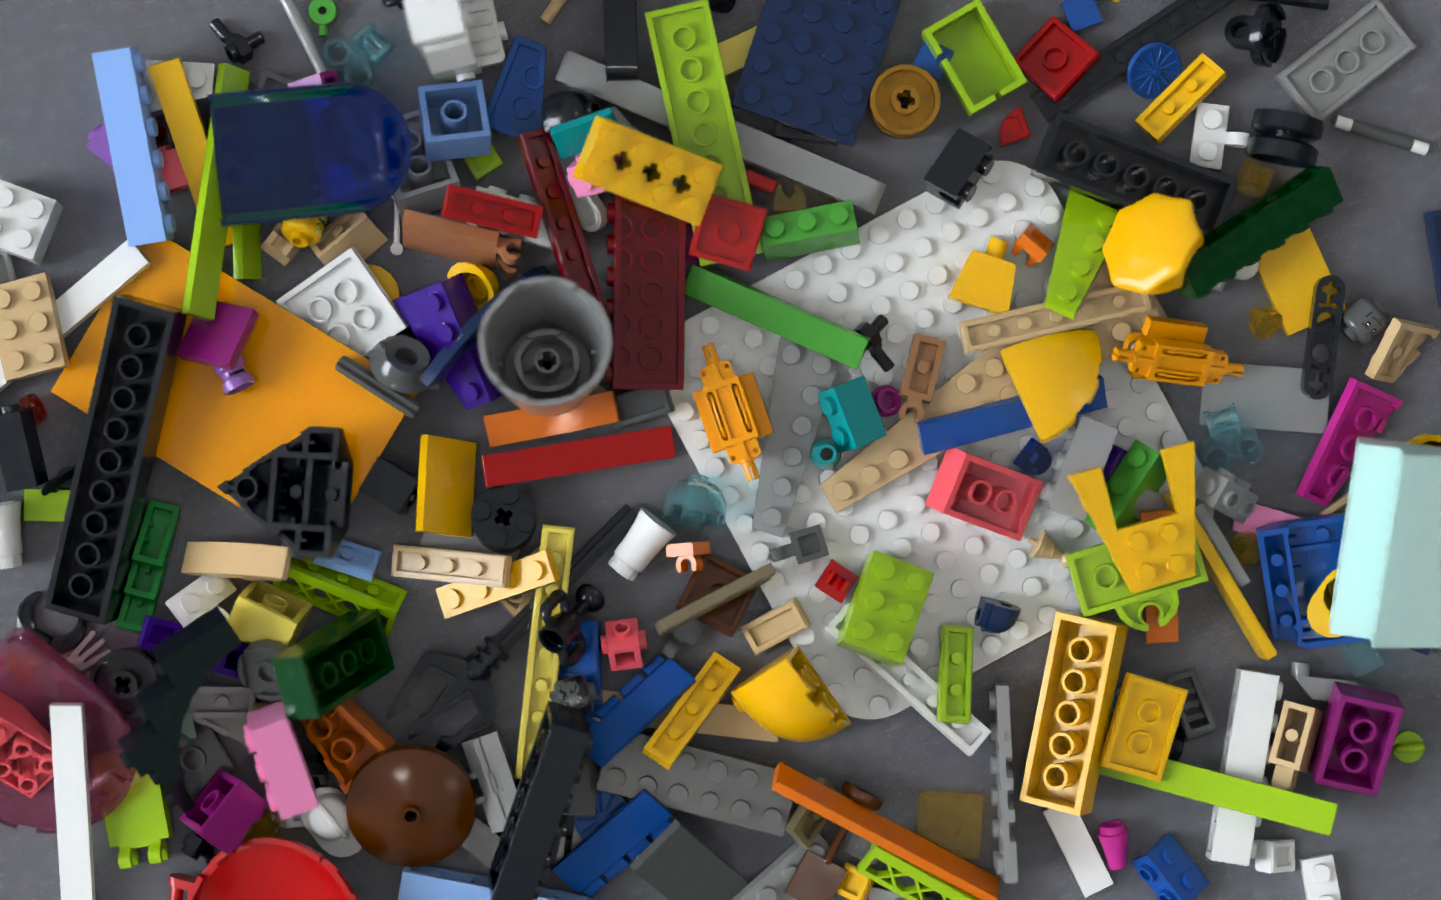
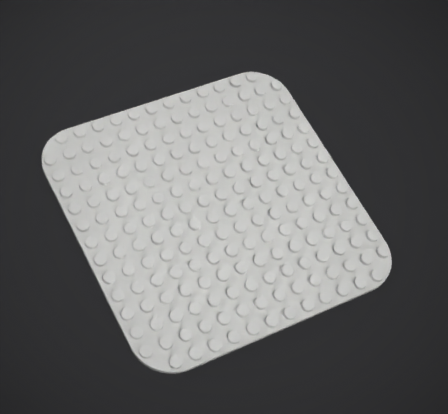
M994 161L987 176L982 175L976 184L977 189L969 202L964 201L960 209L953 207L926 191L859 227L860 244L810 253L751 286L830 321L843 317L846 328L854 330L863 322L871 324L880 314L887 318L889 323L879 334L882 338V350L895 364L894 367L888 372H884L873 359L869 350H867L858 369L839 362L831 387L864 375L871 393L875 388L882 385H890L899 392L913 335L919 333L946 341L934 389L935 392L985 351L964 353L958 322L992 315L993 313L947 298L971 251L975 250L985 253L990 237L1007 241L1009 244L1003 260L1016 264L1009 311L1043 303L1046 299L1065 210L1048 182L1030 175L1032 169L1011 161ZM1032 223L1052 240L1055 245L1040 263L1038 262L1031 267H1027L1025 263L1030 258V254L1025 250H1021L1014 256L1012 249L1022 232ZM713 306L685 321L684 390H669L675 411L667 414L752 572L770 562L776 571L774 577L760 585L772 609L794 597H797L812 625L788 639L793 647L798 644L846 715L859 719H880L892 716L911 706L848 649L835 645L837 639L825 630L826 626L844 605H850L866 557L874 550L935 573L906 656L936 683H938L940 626L974 627L973 673L1053 630L1056 612L1072 611L1081 613L1069 569L1061 565L1060 559L1030 558L1029 555L1033 545L1028 543L1030 537L1036 539L1041 531L1046 530L1050 538L1055 541V544L1063 553L1068 551L1074 552L1104 543L1098 532L1083 520H1078L1042 507L1043 500L1039 499V495L1021 541L943 514L925 505L946 451L835 513L820 484L872 442L856 449L842 452L839 464L830 470L817 468L812 463L809 454L783 537L752 528L759 478L754 479L753 477L752 481L747 482L742 464H731L726 450L713 454L692 393L704 387L699 371L707 366V362L701 347L704 345L708 347V344L714 343L719 360L731 361L735 375L742 376L754 372L769 415L781 336ZM1112 356L1103 360V365H1100L1098 375L1104 378L1108 407L1080 415L1118 428L1113 444L1126 451L1130 449L1136 439L1159 453L1162 448L1188 441L1157 381L1131 378L1127 373L1128 362L1113 361ZM901 397V406L906 402L907 398ZM907 409V410H906V415H907L912 409ZM898 412L890 417H880L886 431L900 420L898 419ZM824 413L822 414L813 444L822 438L833 440L832 430ZM1034 427L955 448L1044 482L1045 480H1051L1054 469L1050 468L1051 460L1055 451L1062 449L1065 439H1062L1060 434L1056 438L1042 444ZM765 436L758 438L762 454L754 459L759 475ZM1039 444L1047 451L1049 464L1042 473L1031 475L1020 467L1036 445ZM824 448L821 450L820 455L823 460H830L832 458L831 449ZM1195 454L1196 479L1203 471V467ZM1167 479L1158 493L1148 489L1136 501L1134 515L1139 519L1138 523L1140 522L1139 511L1169 509L1161 496L1170 490ZM1204 503L1213 517L1214 508ZM820 524L829 555L802 564L797 563L795 556L773 562L770 549L791 543L789 533ZM831 559L858 576L857 581L842 604L814 586ZM980 597L998 599L1021 608L1015 625L1008 631L1000 634L981 631V627L975 626L974 623Z

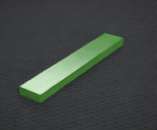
M697 262L692 265L685 284V295L854 369L859 368L871 339L706 266H700Z

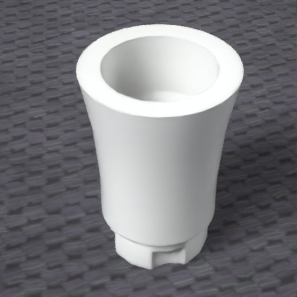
M21 501L0 502V569L22 566Z
M641 508L631 528L614 550L615 554L611 557L608 564L621 576L633 581L638 573H642L658 552L677 534L657 516Z

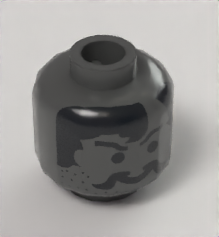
M581 674L556 681L553 688L554 691L549 692L552 702L584 710L586 715L593 713L595 708L594 701L599 699L594 681L587 682L586 678Z

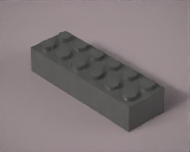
M642 731L601 769L596 788L598 790L634 798L643 789H646L665 807L784 837V827L788 822L793 801L771 789L774 769L777 766L775 764L689 743L670 770L642 753L644 746L654 734Z

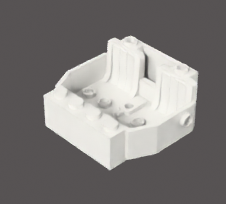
M403 0L413 45L428 63L431 74L438 83L454 79L457 82L472 81L476 79L475 74L482 73V68L501 64L505 61L503 41L508 40L505 22H498L493 0Z

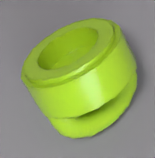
M1403 730L1396 734L1391 752L1398 760L1412 763L1421 758L1425 750V744L1423 739L1415 732Z

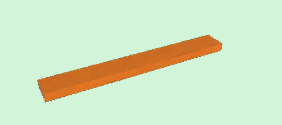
M781 762L774 769L771 787L773 791L979 900H998V877Z

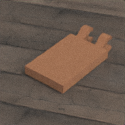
M405 209L402 218L403 248L460 262L480 263L482 266L493 270L499 267L504 276L516 278L517 269L510 268L507 264L516 265L520 263L521 254L508 250L510 248L521 250L522 241L520 239L501 237L500 232Z

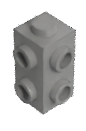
M1205 466L1201 474L1195 479V498L1242 524L1253 513L1259 496L1249 491L1252 486L1251 484L1221 467L1215 472Z

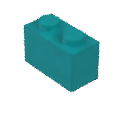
M864 375L817 393L820 399L821 410L826 415L830 424L832 438L836 445H838L841 453L856 449L887 435Z

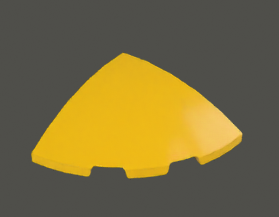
M1095 329L1054 333L1000 350L1005 367L1042 444L1065 432L1076 422V414L1085 403L1091 404L1099 387L1098 374L1100 365H1103L1102 350Z

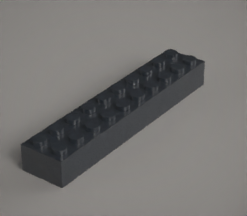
M132 295L114 296L44 605L45 609L101 625H106L118 619L178 356L176 352L181 344L187 315L182 314V309Z

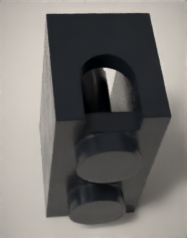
M958 128L924 177L927 192L960 209L964 201L969 202L977 189L976 184L982 175L987 176L994 165V157L989 153L992 149L991 145Z

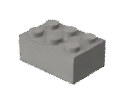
M1082 415L1076 416V422L1061 434V438L1065 439L1063 447L1060 451H1055L1051 460L1050 468L1054 469L1051 480L1044 481L1039 494V499L1043 500L1042 507L1078 520H1086L1088 512L1085 511L1079 500L1080 497L1072 483L1069 482L1067 475L1095 467H1101L1103 473L1118 428Z

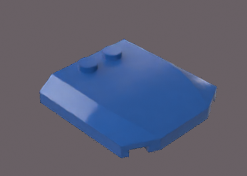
M1346 512L1271 522L1256 528L1270 625L1274 639L1279 640L1281 638L1306 649L1370 640L1344 635L1338 638H1327L1318 634L1310 626L1307 618V606L1312 596L1324 579L1333 570L1337 569Z

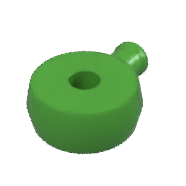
M313 0L309 5L308 15L310 20L318 26L319 37H328V26L337 19L338 7L334 0ZM321 9H326V13L320 14Z

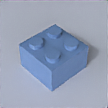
M482 80L418 87V107L427 162L491 155V132Z

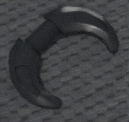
M37 591L27 596L19 605L16 614L17 628L26 641H29L31 638V640L48 648L46 651L48 653L63 654L75 649L85 635L86 620L78 618V623L72 632L67 635H55L53 638L40 629H36L37 623L33 617L34 605L43 595L42 592Z

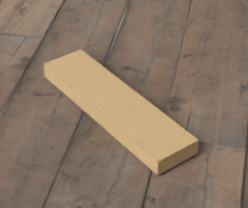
M393 544L390 576L509 588L512 556Z

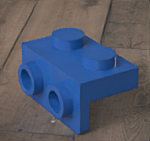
M1171 833L1163 835L1144 855L1136 857L1132 861L1139 877L1147 882L1157 895L1158 900H1194L1210 883Z

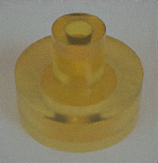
M1271 306L1262 309L1254 307L1249 312V317L1252 318L1249 329L1261 340L1273 336L1283 321L1282 315Z
M1244 531L1232 538L1230 547L1241 565H1253L1260 560L1257 534Z

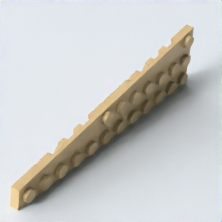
M1106 260L1089 292L1114 286L1111 283ZM1150 295L1152 311L1066 331L1095 329L1102 350V359L1105 360L1112 356L1115 347H1123L1128 334L1141 332L1146 315L1168 317L1156 296ZM1024 341L983 351L933 393L930 404L921 403L924 409L922 420L1019 396L1005 367L1000 350ZM911 410L902 420L900 419L886 431V436L873 441L820 484L835 513L946 451L943 450L927 455L922 453L917 424L914 423L916 418L914 410Z

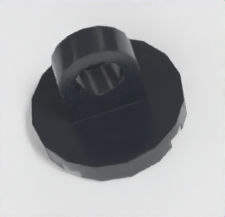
M1262 3L1254 16L1238 15L1232 18L1225 27V37L1234 48L1249 50L1253 63L1258 67H1272V63H1276L1280 59L1284 50L1287 32L1286 28H1282L1281 20H1286V14L1278 3ZM1243 26L1249 27L1244 37L1235 38V33L1239 28Z

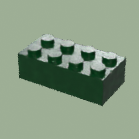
M378 609L348 611L271 658L288 720L319 719L395 669Z

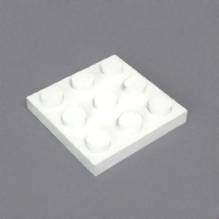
M355 247L345 251L276 300V303L282 308L363 357L367 356V353L378 342L385 340L387 337L397 335L409 326Z

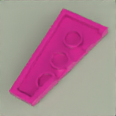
M1350 377L1296 494L1327 507L1350 476L1349 469L1353 465L1357 437L1373 438L1376 433L1381 434L1388 424L1385 420L1394 409L1398 411L1404 401Z

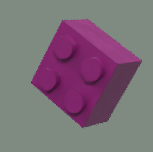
M219 768L193 800L196 807L186 814L183 813L179 820L205 841L229 855L232 850L237 849L242 844L245 837L244 834L252 824H256L263 817L265 808L269 803L243 781Z

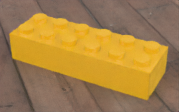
M1072 611L1056 612L1019 801L1076 816L1092 813L1101 768L1098 762L1108 732L1128 631L1127 624L1094 616L1083 617L1081 613Z

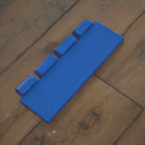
M657 655L641 669L647 677L645 680L636 674L618 690L619 694L624 698L622 701L613 695L594 712L600 719L598 723L592 717L587 718L588 723L591 725L590 734L593 735V744L587 755L601 768L696 683L695 678L673 659L669 658L665 661L660 655Z
M643 789L552 866V871L578 894L583 890L586 895L592 897L608 884V880L604 875L612 880L631 864L630 859L625 855L626 853L635 860L653 842L649 834L656 839L673 822L670 818L671 812L646 789Z

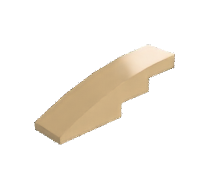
M187 542L181 573L191 576L210 575L217 578H241L247 581L287 580L293 551L290 547L263 544Z

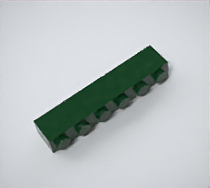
M1316 166L1313 169L1303 170L1205 234L1202 247L1196 250L1186 268L1183 285L1177 289L1178 294L1193 297L1194 299H1200L1209 295L1212 292L1211 288L1217 284L1233 279L1237 275V271L1245 266L1259 262L1261 255L1269 250L1283 246L1286 242L1285 239L1291 235L1307 230L1311 222L1331 214L1334 211L1333 208L1344 201L1331 168Z

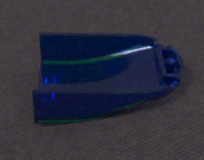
M339 82L207 95V101L210 103L223 218L221 226L345 215L368 211L387 201L398 190L408 173L412 156V141L405 118L392 101L379 91L366 85Z

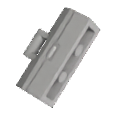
M498 728L461 742L471 770L467 774L471 780L478 778L483 795L479 797L475 793L476 805L482 804L492 834L503 831L518 788V782L514 778V771Z

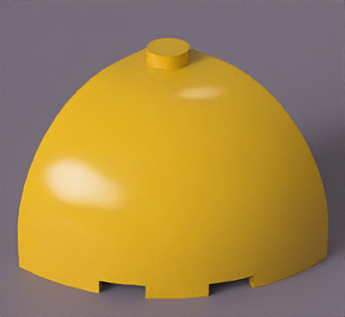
M798 644L736 685L730 692L733 696L731 698L732 702L740 713L746 712L763 729L789 741L812 742L823 740L837 734L852 724Z

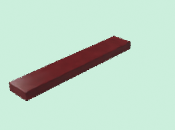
M544 128L519 134L516 136L538 206L544 207L542 219L561 278L576 283L578 287L585 290L592 297L594 296L606 312L607 306L551 134H546Z

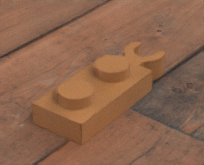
M919 333L913 335L898 396L907 398V400L898 410V419L902 420L906 415V410L912 409L916 413L914 423L922 421L924 409L921 403L930 404L932 401L946 341Z

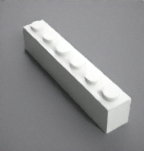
M1236 668L1219 772L1267 785L1268 779L1264 777L1265 765L1270 764L1268 762L1272 745H1269L1271 732L1275 733L1278 723V714L1274 713L1276 701L1281 700L1283 693V683L1279 682L1280 676L1273 673ZM1214 805L1205 856L1212 861L1249 866L1250 859H1254L1257 852V840H1253L1255 827H1260L1262 818Z

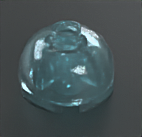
M693 474L689 476V479L680 480L669 488L663 503L662 518L665 519L669 516L670 524L683 528L704 530V524H713V529H719L725 523L726 500L723 492L715 484L708 482V477Z

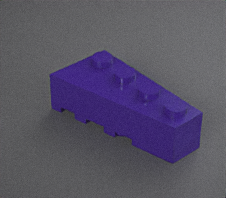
M462 273L416 289L393 300V303L418 340L428 350L432 360H434L444 346L448 350L451 349L461 335L459 329L477 312ZM478 340L462 356L445 378L466 410L490 403L504 395L490 380L482 365Z

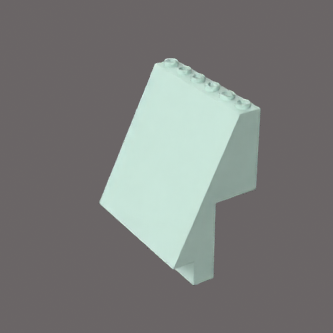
M1357 437L1328 623L1330 634L1370 639L1372 648H1441V447Z

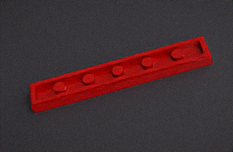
M671 426L482 455L481 461L485 486L487 488L674 458L676 456Z

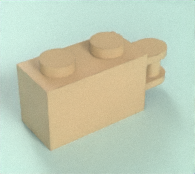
M1284 700L1268 760L1269 763L1276 765L1271 781L1272 786L1293 791L1299 771L1303 773L1308 772L1323 711Z

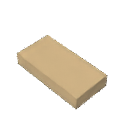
M794 597L740 628L753 652L757 655L808 628L812 624L797 597Z

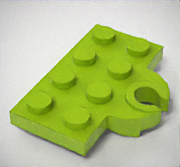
M1196 535L1195 576L1136 593L1129 591L1105 543L1064 554L1082 616L1087 617L1115 609L1123 622L1129 627L1141 631H1149V625L1141 617L1144 607L1155 605L1158 608L1157 622L1162 628L1177 613L1179 605L1178 590L1209 581Z

